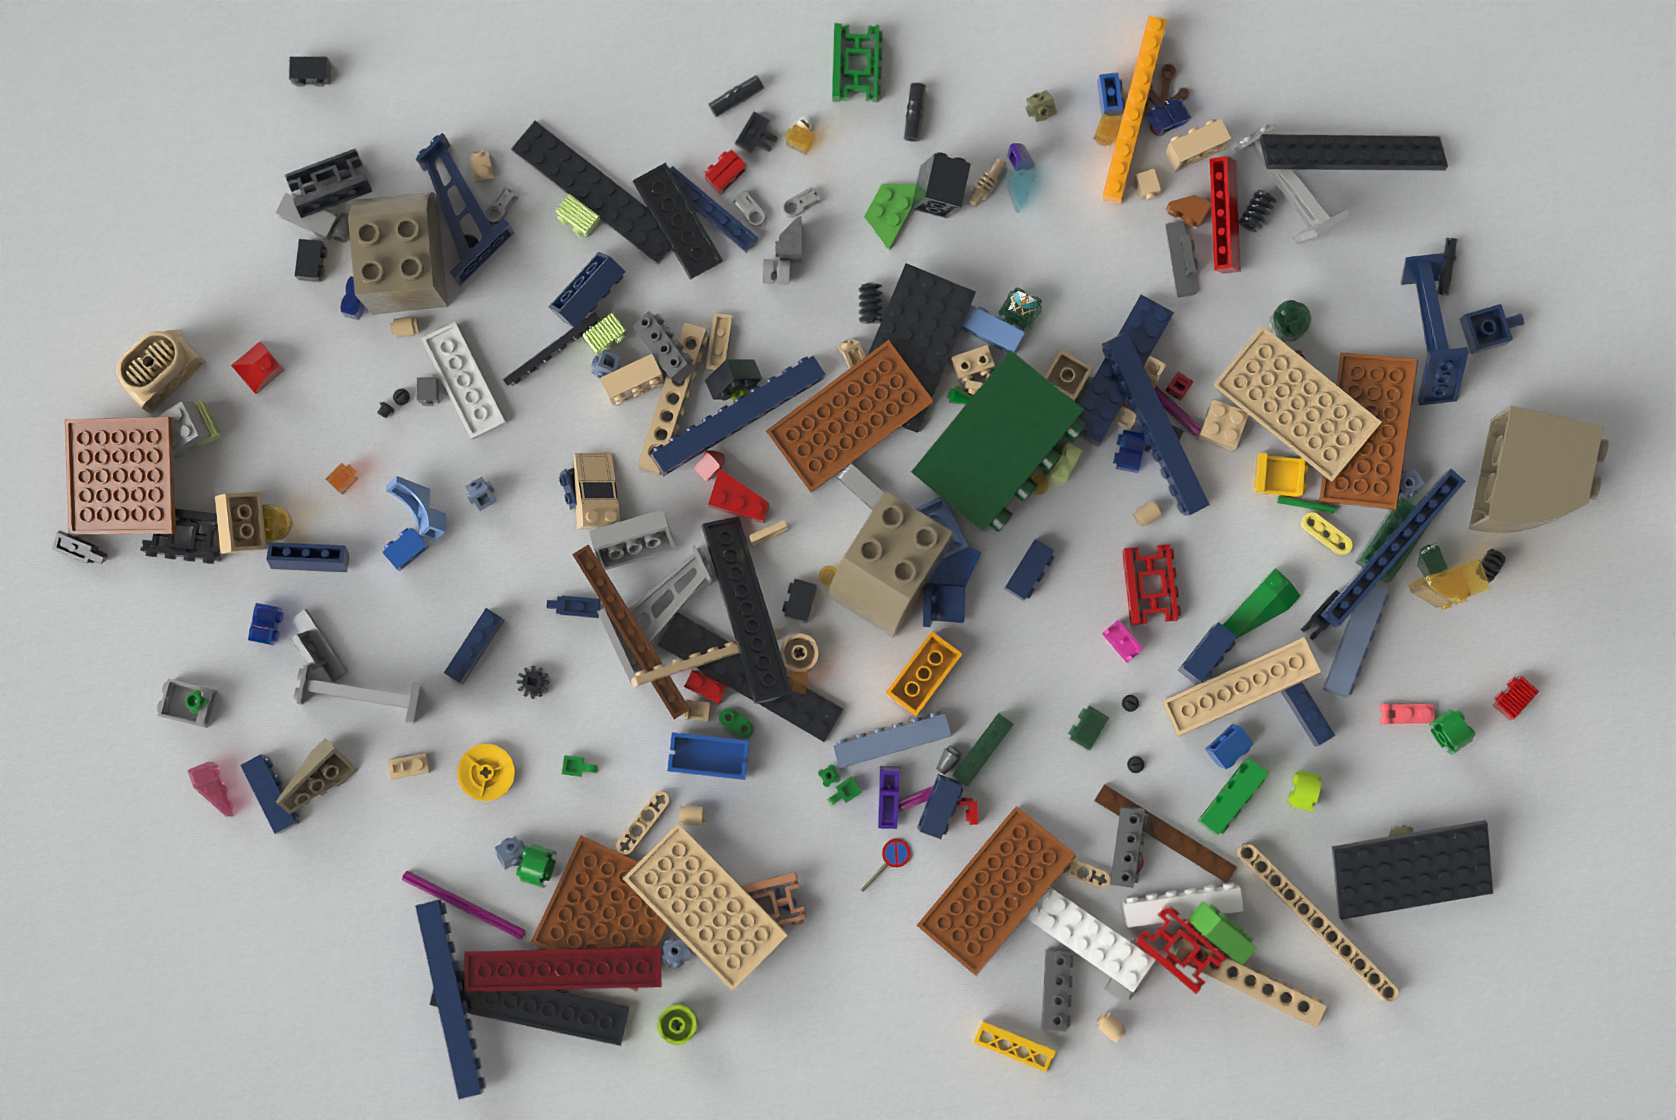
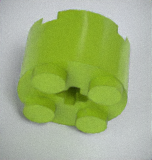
M1304 770L1295 771L1291 784L1295 785L1294 791L1291 790L1289 792L1287 804H1291V808L1314 813L1315 808H1312V806H1315V803L1318 801L1322 784L1318 780H1321L1323 775Z
M684 1004L670 1005L660 1014L657 1022L659 1035L672 1045L687 1043L695 1035L698 1027V1019L695 1012ZM676 1019L683 1023L680 1029H677V1026L673 1027Z

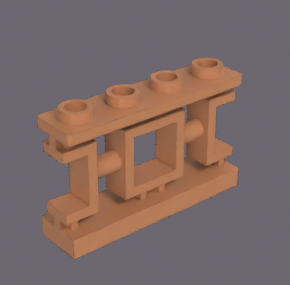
M797 872L741 886L747 893L754 891L755 895H751L753 899L771 895L775 914L770 916L773 919L781 917L780 906L789 904L791 914L799 912V916L776 921L782 928H785V924L790 922L793 925L804 923L803 919L808 918L805 906L795 908L791 889L800 887ZM792 882V885L785 887L787 897L777 899L775 889L771 891L766 890L767 887Z

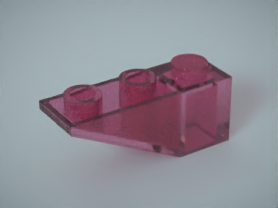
M209 761L188 769L193 788L223 815L233 817L232 811H234L232 802L228 801L226 797L227 788L224 782L221 783L219 766Z

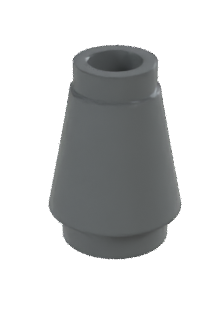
M348 213L341 214L331 231L332 238L339 242H346L350 238Z
M949 745L944 749L936 770L946 775L961 759L962 753Z

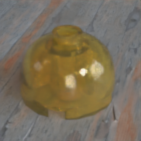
M278 504L262 505L266 542L283 540L289 534L293 525L292 517L284 507Z

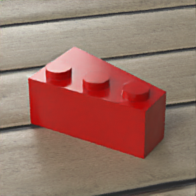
M719 468L708 506L712 509L764 524L769 509V502Z

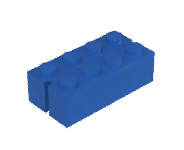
M672 732L670 750L675 751V754H669L667 771L746 780L747 762H744V759H748L750 741Z

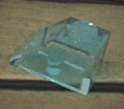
M1015 169L1009 170L1005 179L1008 181L1007 190L1014 209L1018 213L1036 177L1035 174L1025 169L1017 172Z

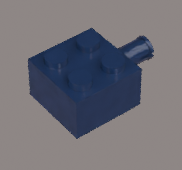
M1502 304L1465 314L1459 319L1471 355L1508 344L1513 340L1510 328L1524 325V318L1521 313L1506 318Z

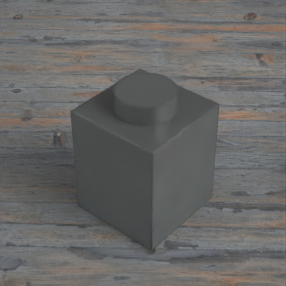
M417 377V401L422 403V406H434V403H439V380L436 377Z

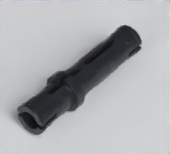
M1456 238L1445 239L1438 295L1444 296L1445 294V296H1449L1453 265L1457 259L1455 253L1458 239Z

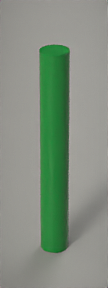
M1278 496L1277 499L1279 504L1329 513L1335 512V506L1283 496Z

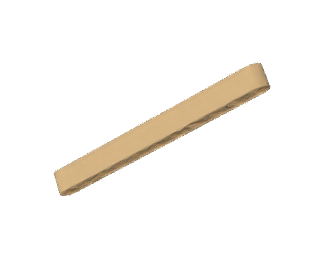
M1250 844L1239 846L1237 849L1238 858L1380 999L1389 1002L1397 999L1399 994L1397 987L1262 853ZM1246 847L1251 850L1249 858H1245L1242 854ZM1260 861L1265 864L1263 872H1259L1256 867ZM1274 875L1279 878L1277 886H1273L1270 881ZM1288 889L1293 892V897L1290 900L1285 898V892ZM1302 903L1307 905V911L1304 914H1301L1299 911V906ZM1316 917L1321 919V925L1318 928L1313 925V920ZM1330 931L1335 933V939L1332 942L1327 939V934ZM1344 945L1349 947V953L1346 956L1341 953V948ZM1358 959H1361L1363 967L1358 970L1355 963ZM1376 973L1378 979L1372 984L1369 979L1370 975ZM1390 987L1392 994L1386 998L1384 990Z

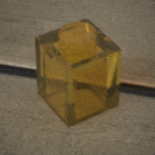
M1102 114L1093 140H1096L1099 145L1111 146L1120 120Z
M794 124L793 128H789L786 132V145L807 155L815 140V133Z

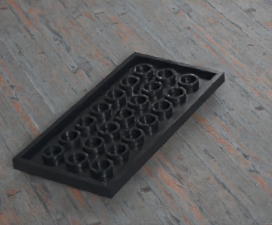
M905 263L868 355L889 340L930 397L933 398L976 291ZM928 407L901 427L918 433Z
M1486 820L1331 846L1338 916L1340 920L1493 894L1489 833Z

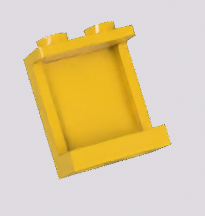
M1259 453L1256 458L1253 493L1300 498L1306 492L1307 483L1304 482V474L1308 472V463H1305L1303 458L1268 456V453Z

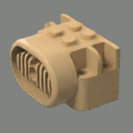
M176 329L165 332L153 331L140 338L121 356L117 365L118 382L143 410L151 414L207 362ZM154 359V364L148 367V363Z

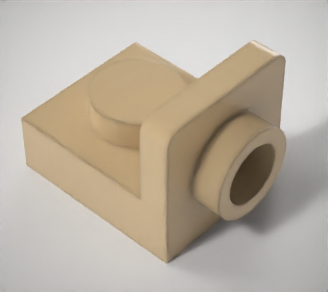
M846 339L837 347L838 351L843 354L849 369L866 357L860 342L854 339Z

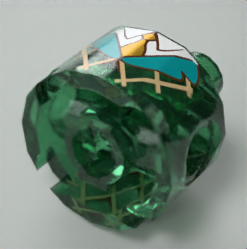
M1015 287L1013 291L1008 293L1007 299L999 309V316H1005V322L1011 326L1015 324L1021 327L1022 330L1026 327L1027 331H1030L1034 327L1038 315L1042 312V300L1036 296L1031 297L1025 294V291L1021 288Z
M1295 300L1284 301L1270 316L1269 324L1271 331L1282 342L1296 341L1307 332L1311 323V314L1303 303L1296 302Z

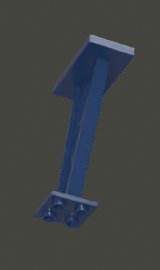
M441 133L431 140V144L426 149L423 148L418 152L416 161L424 172L428 170L461 261L450 271V274L461 286L514 232L505 219L492 229L447 150L451 146L449 141ZM438 158L442 159L451 176V181L446 186L443 185L435 165ZM452 186L457 187L466 205L459 215L455 214L448 197V190ZM468 213L471 214L482 235L481 240L473 248H469L460 226L461 219Z
M1443 253L1405 257L1400 282L1401 285L1416 284L1427 350V360L1418 395L1419 406L1457 401L1469 354L1467 347L1449 349L1435 286V281H1439L1444 259Z

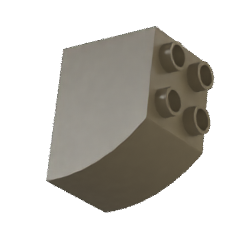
M434 192L353 201L348 221L354 290L356 297L372 315L448 307L437 195Z
M1510 406L1493 417L1490 421L1469 529L1488 533H1509L1528 530L1586 505L1589 499L1595 500L1601 487V478L1594 476L1597 461L1603 462L1605 460L1609 441L1601 438L1603 426Z
M885 490L844 555L830 585L828 597L894 638L954 543L953 532Z

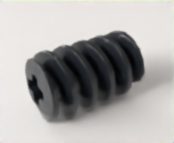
M1257 190L1254 193V198L1250 200V205L1246 207V211L1242 214L1243 218L1239 220V224L1251 232H1257L1256 228L1262 229L1263 226L1259 222H1266L1263 215H1270L1266 209L1272 210L1273 206L1270 202H1277L1271 194L1263 190Z
M865 283L859 287V292L862 293L859 295V300H861L859 307L862 308L859 310L861 315L859 322L863 324L881 323L877 318L883 317V314L877 313V311L882 310L883 307L878 306L877 303H881L882 299L877 298V296L882 295V292L877 291V289L881 288L882 284Z

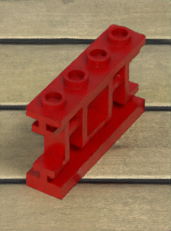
M1170 544L1157 545V555L1140 556L1139 547L1122 549L1130 626L1147 624V614L1164 613L1165 622L1178 621V617L1181 616L1180 605H1177L1176 598L1179 597L1178 586L1174 584L1177 573L1176 568L1172 567L1174 549L1170 548ZM1162 551H1164L1167 577H1165V570H1154L1153 560L1163 559ZM1132 554H1134L1135 562L1145 561L1146 571L1136 573L1137 580H1135ZM1160 575L1162 593L1144 595L1142 577ZM1167 589L1169 590L1171 615L1169 608H1158L1157 598L1167 597ZM1137 592H1139V600L1150 599L1151 609L1142 610L1141 618L1139 617Z
M1163 906L1162 910L1157 914L1164 920L1161 926L1152 936L1146 930H1143L1142 934L1138 935L1134 942L1197 995L1202 985L1206 983L1199 977L1200 973L1211 961L1219 967L1227 959L1223 955L1225 952L1215 945L1213 947L1208 943L1209 939L1201 932L1199 934L1193 930L1195 926L1187 919L1181 920L1178 917L1180 913L1172 906L1169 908ZM1167 913L1182 925L1187 932L1184 933L1181 929H1178L1172 936L1165 930L1171 923L1166 917ZM1180 935L1194 946L1183 961L1179 960L1169 951V948ZM1159 936H1162L1167 943L1161 950L1167 956L1164 957L1145 941L1146 938L1155 942ZM1197 939L1218 957L1215 959L1209 954L1204 961L1199 959L1196 953L1201 949V946L1196 943ZM1190 961L1198 968L1192 974L1197 982L1194 983L1176 967L1177 963L1183 968Z

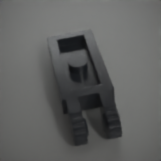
M1337 589L1309 617L1310 619L1300 629L1304 633L1313 623H1316L1319 628L1310 635L1309 638L1312 641L1330 625L1321 614L1340 593Z

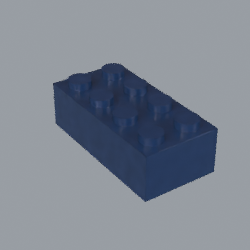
M598 252L548 308L564 323L574 328L580 326L585 320L584 317L596 309L597 303L601 298H605L610 293L611 287L623 279V274L626 271L611 256Z

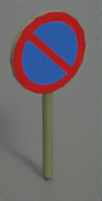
M892 839L885 843L882 848V857L885 863L862 887V892L870 886L888 865L899 868L907 864L911 851L906 842L901 839Z

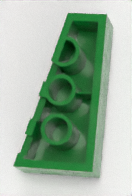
M1252 759L1244 760L1197 821L1215 835L1224 834L1230 826L1228 825L1232 818L1235 819L1241 812L1240 808L1244 803L1247 804L1253 792L1263 784L1269 773Z

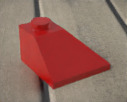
M261 341L231 365L255 394L285 370Z

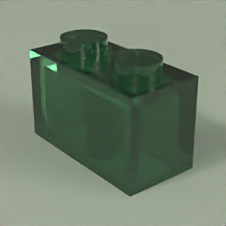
M1089 705L1086 709L1082 708L1078 715L1080 719L1078 724H1073L1068 732L1070 735L1068 740L1087 751L1091 750L1109 719L1108 716Z

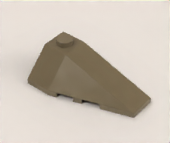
M325 738L311 751L276 803L288 814H291L310 803L312 798L319 794L321 796L326 794V790L335 785L338 787L343 784L357 769Z

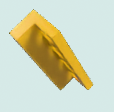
M981 1021L973 1041L977 1045L1044 1072H1047L1051 1059L1054 1058L1056 1053L1052 1048L984 1021ZM982 1030L991 1033L993 1040L988 1043L979 1041ZM1006 1039L1010 1042L1011 1048L1001 1050L997 1041ZM1020 1046L1026 1047L1030 1055L1021 1058L1017 1055L1015 1049ZM1039 1053L1048 1056L1044 1067L1036 1064L1033 1056Z

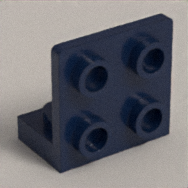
M927 583L923 590V627H931L933 621L964 623L966 587L962 585Z

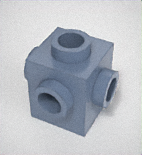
M604 349L598 356L595 355L591 363V366H593L592 374L600 379L620 369L619 362L621 356Z
M1415 468L1407 473L1403 470L1399 493L1400 498L1405 496L1408 499L1418 493V488L1425 485Z
M483 477L473 480L469 485L465 486L468 494H466L471 504L475 503L479 511L497 502L492 494L495 491L490 482L486 483Z
M514 836L504 839L499 845L495 846V854L505 870L512 866H518L523 862L524 857H522L525 845Z
M674 938L664 942L665 945L662 946L661 957L663 964L667 963L668 968L672 966L674 969L681 967L685 964V961L690 960L689 949L682 939L676 941Z

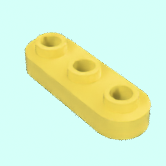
M1310 512L1303 516L1301 520L1303 529L1334 553L1346 555L1352 550L1353 544L1351 539L1320 515ZM1309 519L1313 520V526L1308 525ZM1324 531L1329 533L1328 538L1323 536ZM1343 543L1344 549H1340L1338 544Z

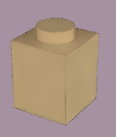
M1155 169L1137 173L1134 180L1140 199L1148 201L1157 198L1161 188Z

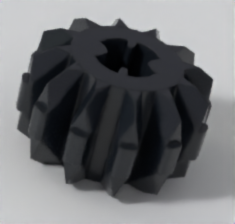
M1488 550L1478 564L1475 575L1479 576L1483 581L1491 582L1503 567L1506 557L1497 550Z
M535 666L531 667V672L528 668H524L526 675L518 674L523 680L516 681L517 684H523L518 690L520 692L525 690L523 694L525 697L530 692L532 699H535V692L539 697H542L543 695L540 690L542 689L547 692L548 689L543 686L544 684H550V681L543 680L548 677V674L544 673L541 675L543 672L542 668H539L536 672ZM531 678L538 680V682H535L537 684L535 687L529 685Z

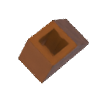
M1192 195L1170 201L1165 210L1168 211L1170 216L1185 220L1184 222L1187 225L1199 227L1211 203L1197 195Z

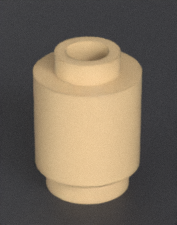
M417 317L396 318L390 324L391 332L397 338L412 336L420 332Z
M1151 500L1138 508L1133 516L1140 527L1147 526L1162 517L1161 512L1163 509L1158 502L1154 503Z
M680 806L679 822L702 826V823L706 822L707 811L704 810L703 806Z
M1110 1012L1108 1014L1103 1013L1097 1019V1027L1110 1040L1113 1039L1116 1042L1126 1032L1123 1028L1124 1025Z

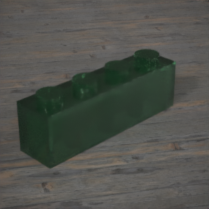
M997 713L951 776L968 787L1014 724L1000 713Z

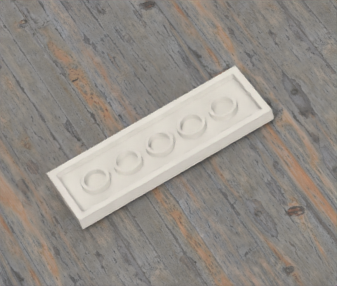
M456 322L421 338L471 440L505 424L506 422Z

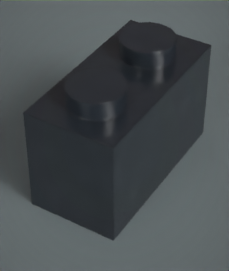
M289 56V79L292 84L299 87H304L306 84H313L317 87L330 84L331 62L328 57Z
M299 239L294 274L298 280L321 282V277L325 275L323 261L327 257V247H325L322 241Z
M795 579L794 583L790 582L787 591L790 597L788 601L784 602L782 612H785L784 616L807 623L817 585Z

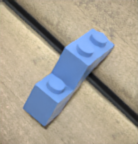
M396 476L387 485L386 492L400 499L413 514L418 526L419 536L436 541L446 532V513L429 507V488Z

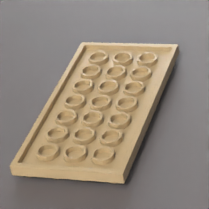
M1263 325L1259 327L1212 384V386L1331 482L1381 424L1379 419Z
M677 823L623 878L732 991L788 936L784 929L680 823Z

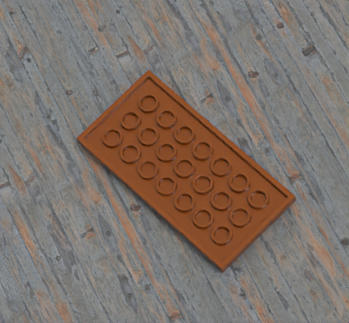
M888 340L767 429L766 432L808 490L813 492L847 465L934 403V401Z
M1340 353L1336 385L1379 419L1381 424L1332 482L1323 475L1320 502L1397 510L1418 359Z
M1016 806L916 926L977 977L1075 859L1076 854Z

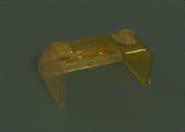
M1480 559L1425 577L1408 585L1412 594L1435 608L1440 607L1441 610L1453 607L1452 603L1454 602L1456 605L1466 602V598L1471 597V595L1490 589Z

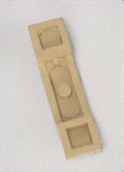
M1149 356L1143 367L1155 388L1167 364ZM1127 398L1113 422L1130 431L1136 422V415L1129 408Z

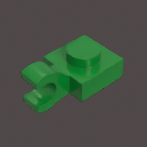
M564 755L562 774L582 777L583 771L597 773L598 766L584 764L583 757Z
M851 776L835 787L838 792L828 798L827 801L830 806L841 799L847 803L860 795L862 791Z

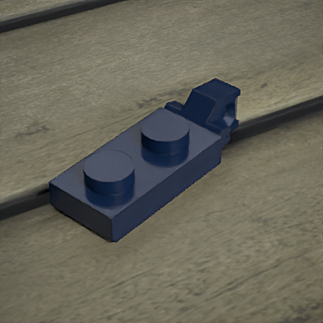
M562 595V597L557 596V601L547 600L546 608L556 609V614L599 619L597 611L600 610L601 601L597 598Z

